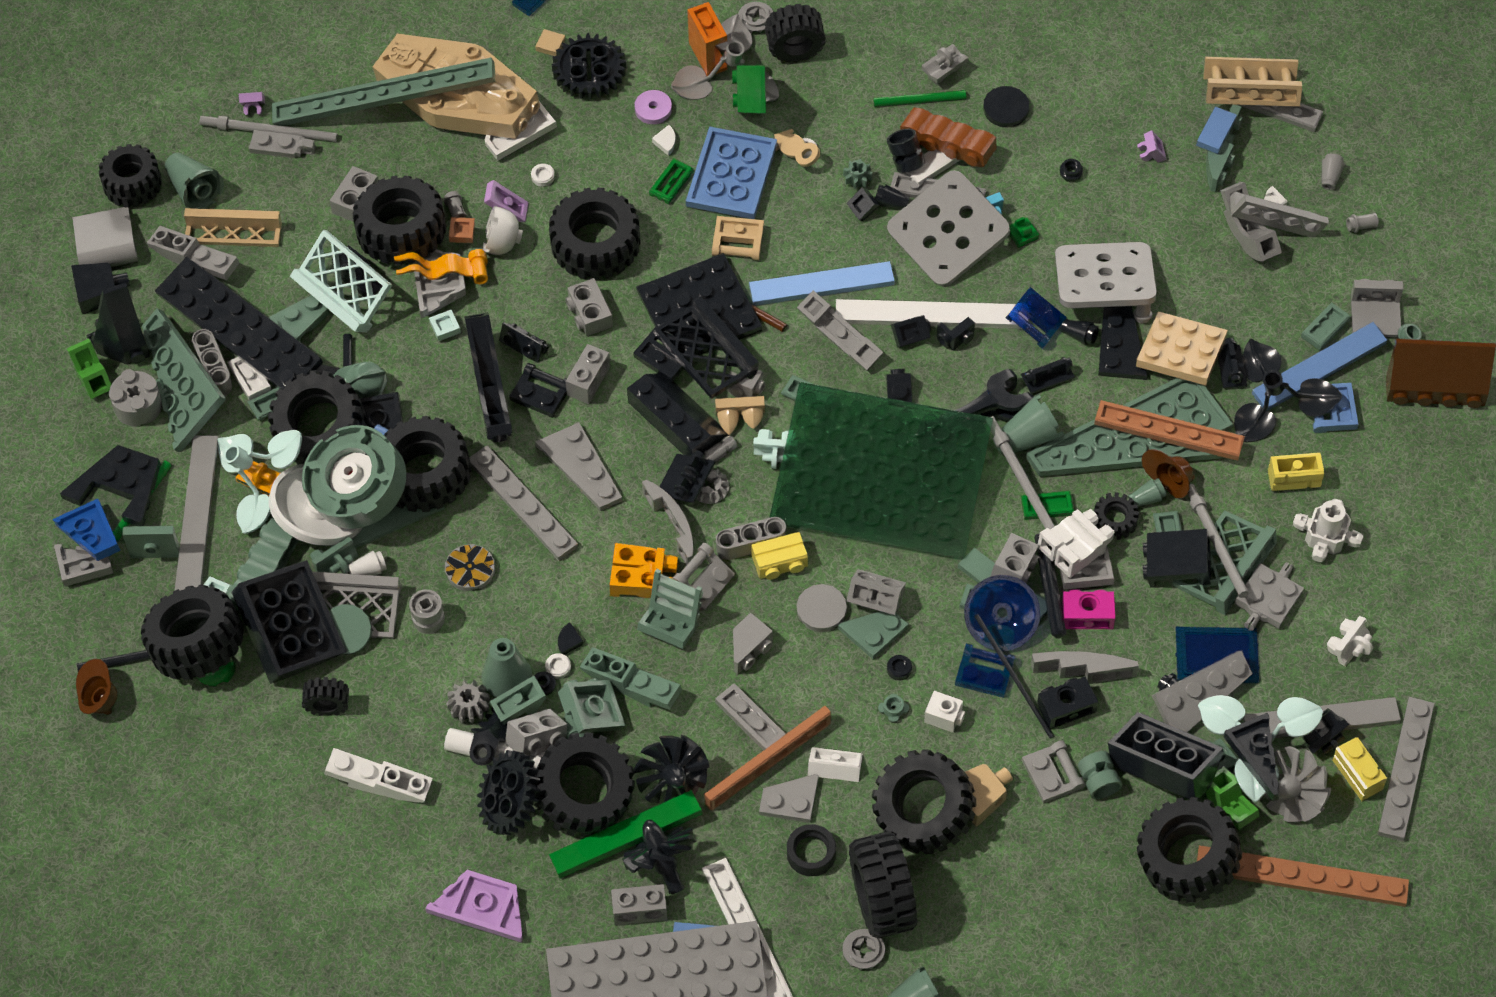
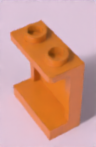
M709 2L687 9L689 44L706 76L712 72L722 57L716 45L727 42V34ZM723 63L716 74L727 70V64Z

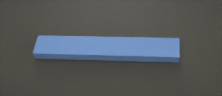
M1372 322L1281 373L1283 381L1300 393V385L1303 381L1312 378L1323 380L1385 345L1387 339L1375 323ZM1264 384L1252 390V395L1262 408L1266 392ZM1286 389L1277 396L1271 395L1266 411L1294 395Z

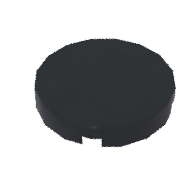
M1000 86L987 93L983 103V110L987 120L999 127L1012 125L1014 127L1021 124L1029 114V100L1020 89L1012 86Z

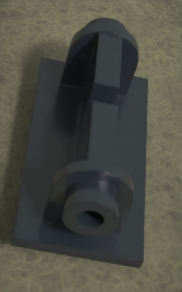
M503 322L499 341L538 363L541 352L545 354L549 349L547 342L534 335L529 337V332L517 326L516 323L507 324Z
M1226 338L1218 356L1223 388L1247 387L1241 347L1237 345L1233 338Z
M1062 357L1060 360L1036 369H1029L1027 372L1022 373L1021 377L1029 392L1033 394L1074 379L1075 375L1070 368L1073 366L1071 359Z

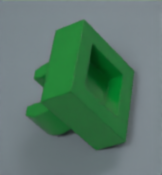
M1021 217L1015 220V223L1009 225V236L1018 248L1039 239V233L1027 217Z

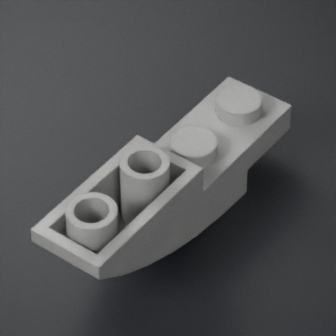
M162 226L158 227L147 242L150 248L174 263L180 264L187 256L213 277L216 276L225 280L230 277L240 263L236 256L200 245L197 238Z

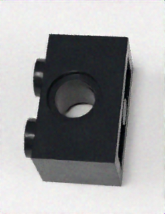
M1085 676L1079 679L1071 678L1063 685L1055 688L1050 686L1043 689L1041 693H1038L1037 705L1049 729H1053L1096 713L1098 700ZM1063 699H1068V700H1070V701H1072V702H1071V703H1063L1061 700H1063Z

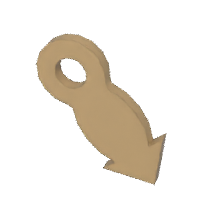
M793 129L774 134L775 139H777L776 151L780 149L786 156L795 158L800 166L809 167L820 157V149L817 145L805 143L799 135L792 134L794 132ZM812 151L811 156L804 159L805 153Z

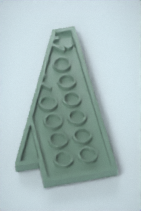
M1176 378L1122 405L1226 432L1233 427V423L1204 385ZM1095 419L1064 434L1063 437L1050 441L1027 453V460L1039 477L1142 466L1141 458L1143 454L1151 449L1160 450L1170 457L1180 456L1188 462L1223 458L1094 425Z

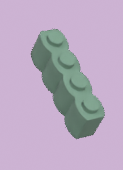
M273 518L262 526L259 535L260 539L249 550V559L238 569V579L227 589L226 594L237 611L239 609L231 593L233 589L241 582L284 568L299 542L298 539L285 532Z

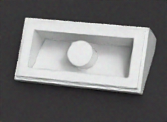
M813 747L811 748L808 763V776L816 774L822 778L859 782L863 754Z

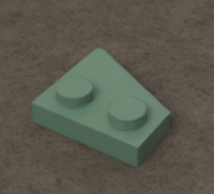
M882 611L838 625V629L872 659L878 656L908 628V623L899 615Z

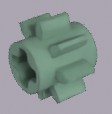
M861 159L853 162L849 161V168L843 169L845 184H851L854 186V189L861 186L866 188L867 180H872L870 164H865Z

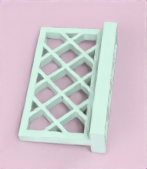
M327 230L321 232L301 267L294 269L290 275L294 281L355 332L367 333L372 327L370 323L372 317L392 287L390 282ZM328 239L331 242L332 252L324 254L323 244ZM340 254L347 255L348 266L340 268ZM333 256L334 269L326 271L324 258ZM318 259L320 272L314 273L309 267L313 260ZM361 267L364 270L365 280L356 281L355 268ZM349 270L351 283L342 284L341 271ZM335 273L336 286L330 287L328 285L326 274ZM378 281L383 285L376 295H373L371 282ZM357 285H366L367 297H358ZM351 286L353 299L346 300L344 299L343 288ZM368 300L369 309L364 315L360 312L359 302Z

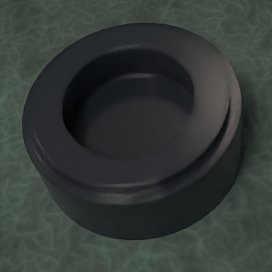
M895 655L887 662V673L894 680H905L912 673V663L904 655Z

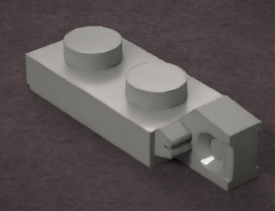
M254 130L249 146L250 153L288 158L300 157L301 153L314 155L316 149L315 141L306 139L303 136Z

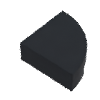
M570 622L562 628L558 636V649L560 654L563 655L583 645V640Z

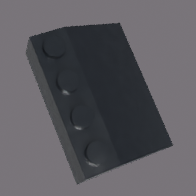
M307 560L241 582L231 592L270 684L294 676L346 652Z

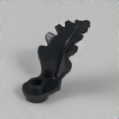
M493 707L491 709L493 714L485 715V718L489 721H480L478 725L481 728L471 729L474 736L469 752L470 758L475 764L481 766L488 765L493 761L499 742L506 740L507 724H502ZM482 748H485L487 750V755L481 758L479 756V751Z

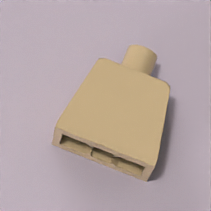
M982 764L965 771L969 777L968 780L973 784L975 790L972 793L976 798L977 804L976 807H972V811L975 813L974 821L972 822L975 826L980 825L1006 801L1007 790L1004 786L1011 782L1013 778L1005 767L993 773L986 764Z

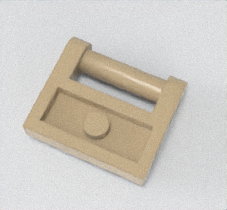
M717 216L712 256L724 253V255L751 257L752 260L759 261L764 220ZM721 241L753 244V248L721 245Z

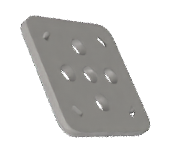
M956 170L944 174L893 216L887 225L888 232L935 284L942 287L952 284L1002 243L1010 234V226L1007 220L961 172ZM949 185L957 186V189H949ZM938 208L940 209V214L937 217L931 218L928 216L929 210ZM969 208L973 210V214L969 218H962L960 216L964 209ZM904 223L907 225V230H903ZM951 223L955 225L951 233H944L942 231L946 224ZM933 238L937 241L933 248L924 247V243L928 239ZM962 239L970 241L969 246L965 249L957 247L958 242Z
M1146 243L1063 245L1056 249L1055 262L1059 301L1064 307L1149 305L1156 301L1157 291L1151 248ZM1101 259H1106V260H1109V261L1101 262V261H1099V260H1101ZM1131 272V273H1134V274H1133V275H1126L1125 273ZM1107 273V274H1110V275H1109V276H1102V275H1100V274ZM1083 274V275H1086V276H1085V277H1078V276H1076V275ZM1103 288H1111L1112 290L1106 291V290H1102V289H1103Z

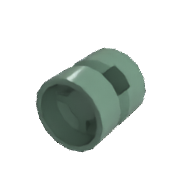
M1107 751L1091 753L1079 761L1078 768L1083 779L1087 780L1086 786L1091 798L1101 799L1115 794L1122 788L1120 777L1117 771L1113 770L1114 764Z

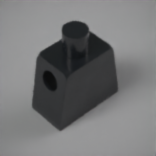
M110 263L71 266L82 314L98 309L102 290L126 283L127 287L130 286L128 273L114 275Z

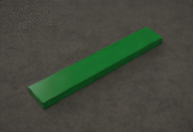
M691 790L608 827L601 832H597L550 853L549 856L561 879L643 842L642 827L646 820H653L665 832L703 815L702 809Z

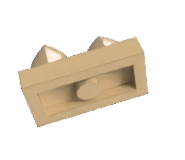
M764 396L715 399L716 416H718V421L723 430L730 435L737 426L740 414H742L748 426L755 429L761 422L763 413H765Z

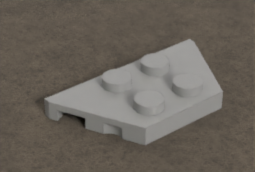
M436 249L433 253L429 252L428 256L424 259L434 261L444 254L452 253L458 256L460 254L442 252ZM415 260V262L413 263L425 268L419 261ZM414 271L421 318L466 295L464 277L459 273L451 272L439 279L430 280L420 272Z

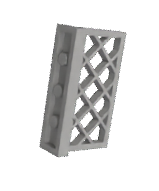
M312 572L320 591L326 592L322 596L330 609L334 607L326 598L334 592L340 593L345 598L336 606L347 603L355 606L351 600L358 594H365L369 601L360 609L365 611L373 604L380 611V614L370 621L371 629L373 630L371 637L394 639L398 600L402 586L399 577ZM382 596H393L392 604L384 611L376 603ZM385 617L390 623L389 632H379L373 625Z

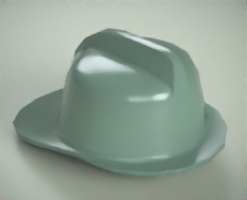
M361 362L345 366L337 370L333 375L334 377L339 375L344 378L346 383L352 386L360 399L382 395L387 383L384 369L382 370L373 362Z

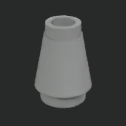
M1327 154L1322 160V188L1335 189L1345 167L1342 156Z

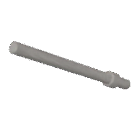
M200 116L199 120L200 125L217 127L218 130L236 129L252 132L260 130L299 135L307 139L337 142L338 133L231 120L226 116H219L218 118Z
M989 417L985 421L994 436L992 439L995 445L1002 450L1044 528L1052 529L1055 525L1009 444V437L1006 432H1002L995 417Z
M1190 484L1188 492L1191 500L1190 506L1193 512L1198 514L1204 528L1208 530L1210 540L1239 597L1245 598L1249 592L1206 510L1207 504L1204 498L1199 496L1194 484Z

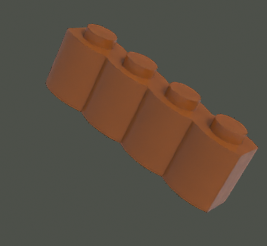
M913 108L900 126V130L914 129L919 145H922L928 151L938 150L943 152L948 158L964 160L970 166L984 167L997 148L996 136L984 130H975L964 123L953 122L951 119L941 115H933L921 108Z

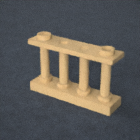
M1205 57L1203 76L1204 79H1208L1206 103L1300 107L1302 81H1296L1298 60Z

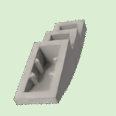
M1055 651L1033 653L1031 659L1033 673L1058 670L1060 678L1085 675L1089 683L1137 677L1139 667L1138 661L1092 652Z

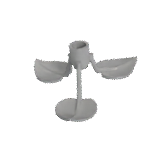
M738 14L728 18L721 24L727 34V42L716 45L718 50L725 52L712 72L706 77L704 70L694 65L683 67L678 71L671 84V88L675 93L688 100L702 99L711 93L712 86L708 81L713 78L723 63L729 66L744 65L743 53L750 49L752 36ZM765 72L766 103L779 98L777 85L767 72Z

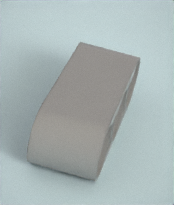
M200 329L192 336L195 353L199 362L219 390L226 396L233 388L228 368L212 332L207 329Z
M771 517L724 529L716 536V553L724 560L750 555L752 544L785 536L786 524L781 518ZM773 531L779 532L778 534H771ZM753 537L755 540H747V538ZM724 544H731V546H728V547H725V546H723V545H724Z

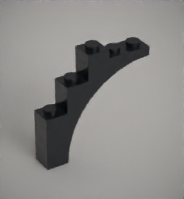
M489 313L464 316L487 439H492L493 442L506 441L507 437L512 436L511 433L513 432L504 396Z

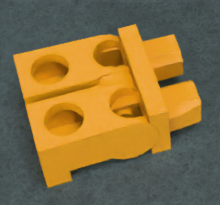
M615 543L610 578V596L636 595L642 598H650L655 570H661L662 575L663 572L677 573L678 557L665 555V548L654 549L651 547Z

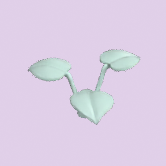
M288 430L274 436L268 443L270 454L267 455L253 452V441L246 434H237L217 439L219 458L223 468L229 473L240 474L254 493V495L246 496L237 508V522L243 534L251 533L260 528L270 515L269 496L266 494L259 495L258 489L244 473V470L251 467L253 463L252 457L265 460L271 459L272 465L278 469L289 467L298 457L302 443L301 432Z
M1212 696L1201 701L1198 705L1205 727L1217 735H1224L1225 730L1241 724L1239 721L1245 716L1243 705L1235 698L1229 696ZM1292 697L1284 700L1277 710V716L1282 722L1273 731L1272 741L1284 726L1287 734L1291 737H1303L1311 733L1320 723L1323 710L1320 706L1303 698ZM1241 759L1236 762L1234 771L1236 780L1243 792L1256 803L1266 792ZM1276 766V767H1275L1276 778H1278V777H1279V771H1278V768H1277V766Z

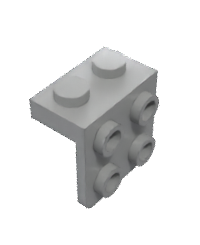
M1354 280L1350 295L1352 333L1374 322L1384 337H1398V329L1401 327L1400 300L1403 292V281Z

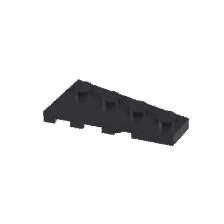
M1132 306L1103 307L1098 376L1147 380L1146 369L1136 367L1141 345Z

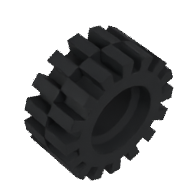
M1115 492L1114 497H1112L1111 493L1106 494V499L1102 496L1099 498V502L1095 504L1094 512L1099 518L1095 526L1100 529L1108 525L1114 530V536H1116L1117 540H1121L1122 535L1127 538L1129 537V532L1132 534L1135 531V527H1137L1138 506L1137 504L1133 505L1134 500L1132 498L1127 501L1126 494L1119 497V493ZM1111 510H1119L1124 514L1125 519L1122 522H1112L1107 519L1106 514Z
M317 677L315 681L310 679L308 683H304L302 708H305L306 712L311 711L313 715L319 713V716H323V714H327V716L335 714L337 716L340 715V712L344 713L348 709L349 688L347 684H344V681L340 680L337 682L336 678L328 680V677H323V679Z

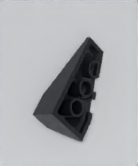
M123 283L102 290L98 307L100 312L99 318L95 321L96 331L92 334L96 353L127 365L143 362L150 355L127 284Z

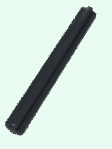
M1036 534L1034 537L1036 544H1038L1040 534ZM1038 548L1037 556H1039L1038 562L1051 635L1056 639H1060L1066 635V628L1054 561H1051Z

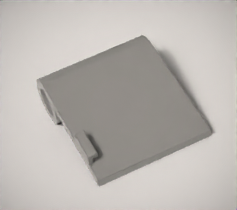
M128 207L72 217L79 265L110 263L111 267L138 262Z

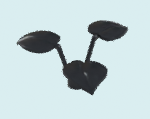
M1250 339L1242 355L1246 378L1251 382L1257 383L1263 380L1266 390L1263 408L1256 403H1248L1238 409L1234 418L1236 434L1245 436L1243 442H1255L1269 436L1276 425L1275 415L1266 411L1269 406V399L1271 395L1277 396L1281 394L1284 389L1288 390L1295 397L1300 398L1299 408L1309 417H1321L1327 414L1342 400V395L1334 385L1318 378L1303 381L1300 385L1301 393L1296 392L1288 383H1284L1279 372L1282 360L1278 351L1271 346Z

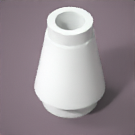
M371 551L348 564L350 574L379 575L381 571L386 570V564L380 551Z

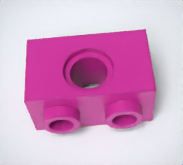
M1070 590L1069 592H1063L1062 611L1065 628L1114 629V592H1107L1106 590H1096L1094 592ZM1084 607H1090L1093 610L1088 611L1085 610Z

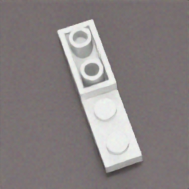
M333 748L324 772L325 775L348 782V787L398 800L422 803L425 801L433 779L383 761V764H379Z

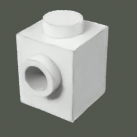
M934 691L925 711L924 723L954 732L956 725L961 726L965 717V711H962L963 701Z

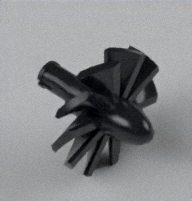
M681 735V738L660 736L661 743L657 742L648 745L641 750V753L653 757L656 763L641 758L634 767V774L648 770L657 771L653 775L637 778V788L642 793L653 781L659 780V783L644 797L648 802L659 803L662 788L666 784L667 790L664 802L679 796L675 788L680 791L681 795L692 790L695 796L699 787L704 789L706 786L707 768H710L709 761L701 746L685 735Z
M646 820L642 827L644 841L638 843L635 849L624 853L622 861L626 870L635 873L641 868L648 870L655 868V871L662 875L669 894L682 891L685 887L676 870L678 862L674 854L691 850L692 847L688 845L697 842L696 837L693 836L692 828L690 827L682 831L683 827H678L666 836L656 822Z

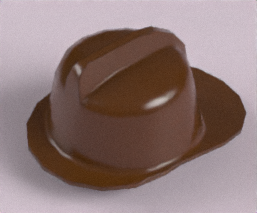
M1156 449L1147 450L1141 458L1142 466L1153 480L1158 478L1163 487L1175 498H1183L1188 494L1190 483L1194 480L1195 476L1187 460L1180 456L1170 457Z
M100 659L89 660L81 667L76 678L79 709L84 714L104 713L110 715L112 707L117 700V689L110 680L107 664Z

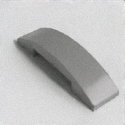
M814 290L797 307L820 332L866 371L884 354L867 337L862 336L835 312L831 305Z
M648 480L642 481L643 494L653 511L655 512L663 508L680 535L676 539L677 551L687 566L694 558L693 539L690 526L683 511L675 500L662 488Z

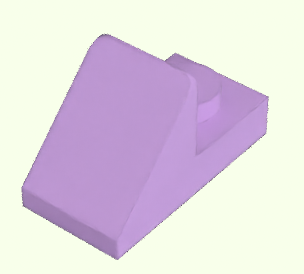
M494 180L487 183L484 203L492 207V210L494 206L507 209L516 216L518 222H525L528 202Z

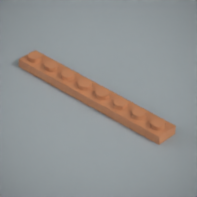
M1199 845L1197 861L1202 859L1211 847ZM1243 852L1242 859L1239 861L1241 866L1238 873H1232L1234 879L1403 907H1406L1408 879Z

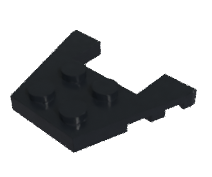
M117 445L66 487L60 495L62 499L82 506L93 488L98 487L132 499L121 516L125 522L136 526H144L146 521L145 513L150 507L151 502L149 499L152 490L155 489L161 463L158 458Z

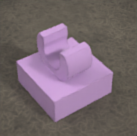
M239 93V103L244 105V114L249 115V108L251 106H256L258 115L262 113L260 103H265L264 93Z
M1152 130L1145 133V141L1137 145L1141 151L1146 150L1145 153L1140 154V158L1143 161H1149L1152 158L1157 162L1167 160L1162 140Z

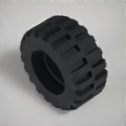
M391 176V179L385 180L383 178L378 180L377 184L374 185L372 183L366 188V192L363 191L359 195L353 207V221L361 249L366 254H369L371 258L377 261L380 259L382 263L389 264L394 262L395 265H402L403 262H408V264L414 263L415 260L413 259L394 260V256L411 252L418 253L422 258H425L429 252L433 253L437 249V244H441L446 233V220L441 197L432 185L427 182L424 184V181L419 178ZM407 215L415 217L403 224H385L387 220L397 216Z
M591 187L584 188L582 192L577 190L571 193V197H564L560 201V206H555L552 211L553 215L549 220L552 254L554 258H557V263L560 267L566 266V272L571 275L576 272L578 277L586 279V276H592V279L599 280V276L603 275L606 278L613 277V272L615 271L618 274L623 272L625 264L630 266L634 261V256L638 255L640 245L639 218L633 204L629 203L628 199L623 195L619 197L618 192L613 190L608 192L605 191V188L597 187V190H591ZM593 223L605 224L616 231L609 239L598 243L584 242L574 236L581 227Z
M318 370L309 372L310 375L298 374L296 375V380L291 381L289 379L284 383L286 387L283 390L279 388L275 393L277 399L271 401L269 408L272 412L268 414V422L271 424L269 429L273 437L284 431L297 430L301 415L315 404L331 403L338 408L336 421L328 431L312 437L302 435L301 448L295 460L297 464H304L313 447L321 439L326 441L331 436L337 434L336 429L351 425L367 426L364 422L367 418L366 411L360 398L352 386L346 383L344 378L339 375L334 377L332 372L323 371L322 375H320Z
M422 416V419H416V417L408 418L409 421L405 423L401 421L395 424L396 427L393 430L390 428L384 434L399 451L405 465L413 458L426 454L437 455L443 459L436 468L422 474L406 472L404 491L396 506L403 509L406 505L408 511L416 512L417 509H422V512H430L432 508L441 509L445 503L448 502L450 504L455 501L457 494L460 496L465 490L464 485H467L471 478L470 472L472 468L466 442L461 432L456 430L455 426L451 423H444L443 419L435 417L432 420L430 416Z
M198 585V587L187 586L184 590L180 591L177 589L173 591V594L168 597L164 596L160 599V603L154 604L151 607V613L146 614L143 621L144 624L141 627V640L154 666L161 674L176 680L181 678L193 680L194 677L200 679L206 677V674L210 672H217L220 666H225L230 662L231 656L237 654L238 646H241L244 633L242 621L228 595L220 591V589L206 585Z
M585 732L583 737H579V733L570 734L568 739L561 737L556 740L555 745H550L543 757H541L537 766L539 771L535 775L536 778H540V781L536 784V788H539L540 792L535 794L539 801L535 805L537 810L542 809L544 811L542 817L546 822L550 819L554 822L553 828L560 831L562 827L567 829V835L574 836L576 832H581V837H588L591 832H601L607 827L615 825L618 819L622 818L633 797L632 792L635 789V780L632 779L634 775L633 766L627 765L629 758L626 753L620 754L618 752L620 746L615 742L612 745L606 742L607 737L600 735L599 739L593 738V733ZM575 765H584L596 770L603 777L607 786V793L604 799L594 804H581L569 798L560 784V776L564 769Z
M923 749L921 754L916 750L908 751V757L897 756L894 758L896 762L894 765L890 766L887 764L883 768L886 772L884 776L877 777L875 783L879 787L878 790L874 789L872 792V798L876 801L872 805L873 813L877 816L876 822L884 832L894 833L903 849L907 848L910 852L918 854L922 851L924 854H933L934 849H938L940 852L948 849V843L951 842L955 845L960 841L958 836L961 832L966 835L970 829L967 826L968 820L974 821L975 813L972 811V807H976L977 804L976 798L972 794L975 792L973 784L968 780L967 774L940 752L934 754L931 750ZM928 780L941 783L945 788L946 797L940 813L925 823L914 824L909 822L904 817L903 804L910 789L918 783Z
M1184 797L1176 798L1174 803L1170 804L1168 801L1162 804V809L1152 811L1150 813L1151 819H1146L1141 826L1143 832H1139L1137 837L1139 844L1137 846V855L1150 884L1157 888L1163 896L1166 897L1170 894L1172 900L1179 902L1182 898H1185L1187 902H1196V898H1202V901L1210 899L1209 895L1214 892L1218 895L1223 891V885L1231 884L1234 880L1232 873H1238L1241 866L1239 863L1242 859L1241 842L1230 816H1227L1225 810L1220 806L1215 807L1214 802L1207 799L1201 802L1199 797H1190V800H1185ZM1199 834L1213 840L1208 853L1195 863L1179 865L1166 859L1171 846L1184 836Z
M884 832L854 839L849 845L851 872L861 913L870 935L879 939L912 931L918 923L916 900L907 862L898 838L894 833Z

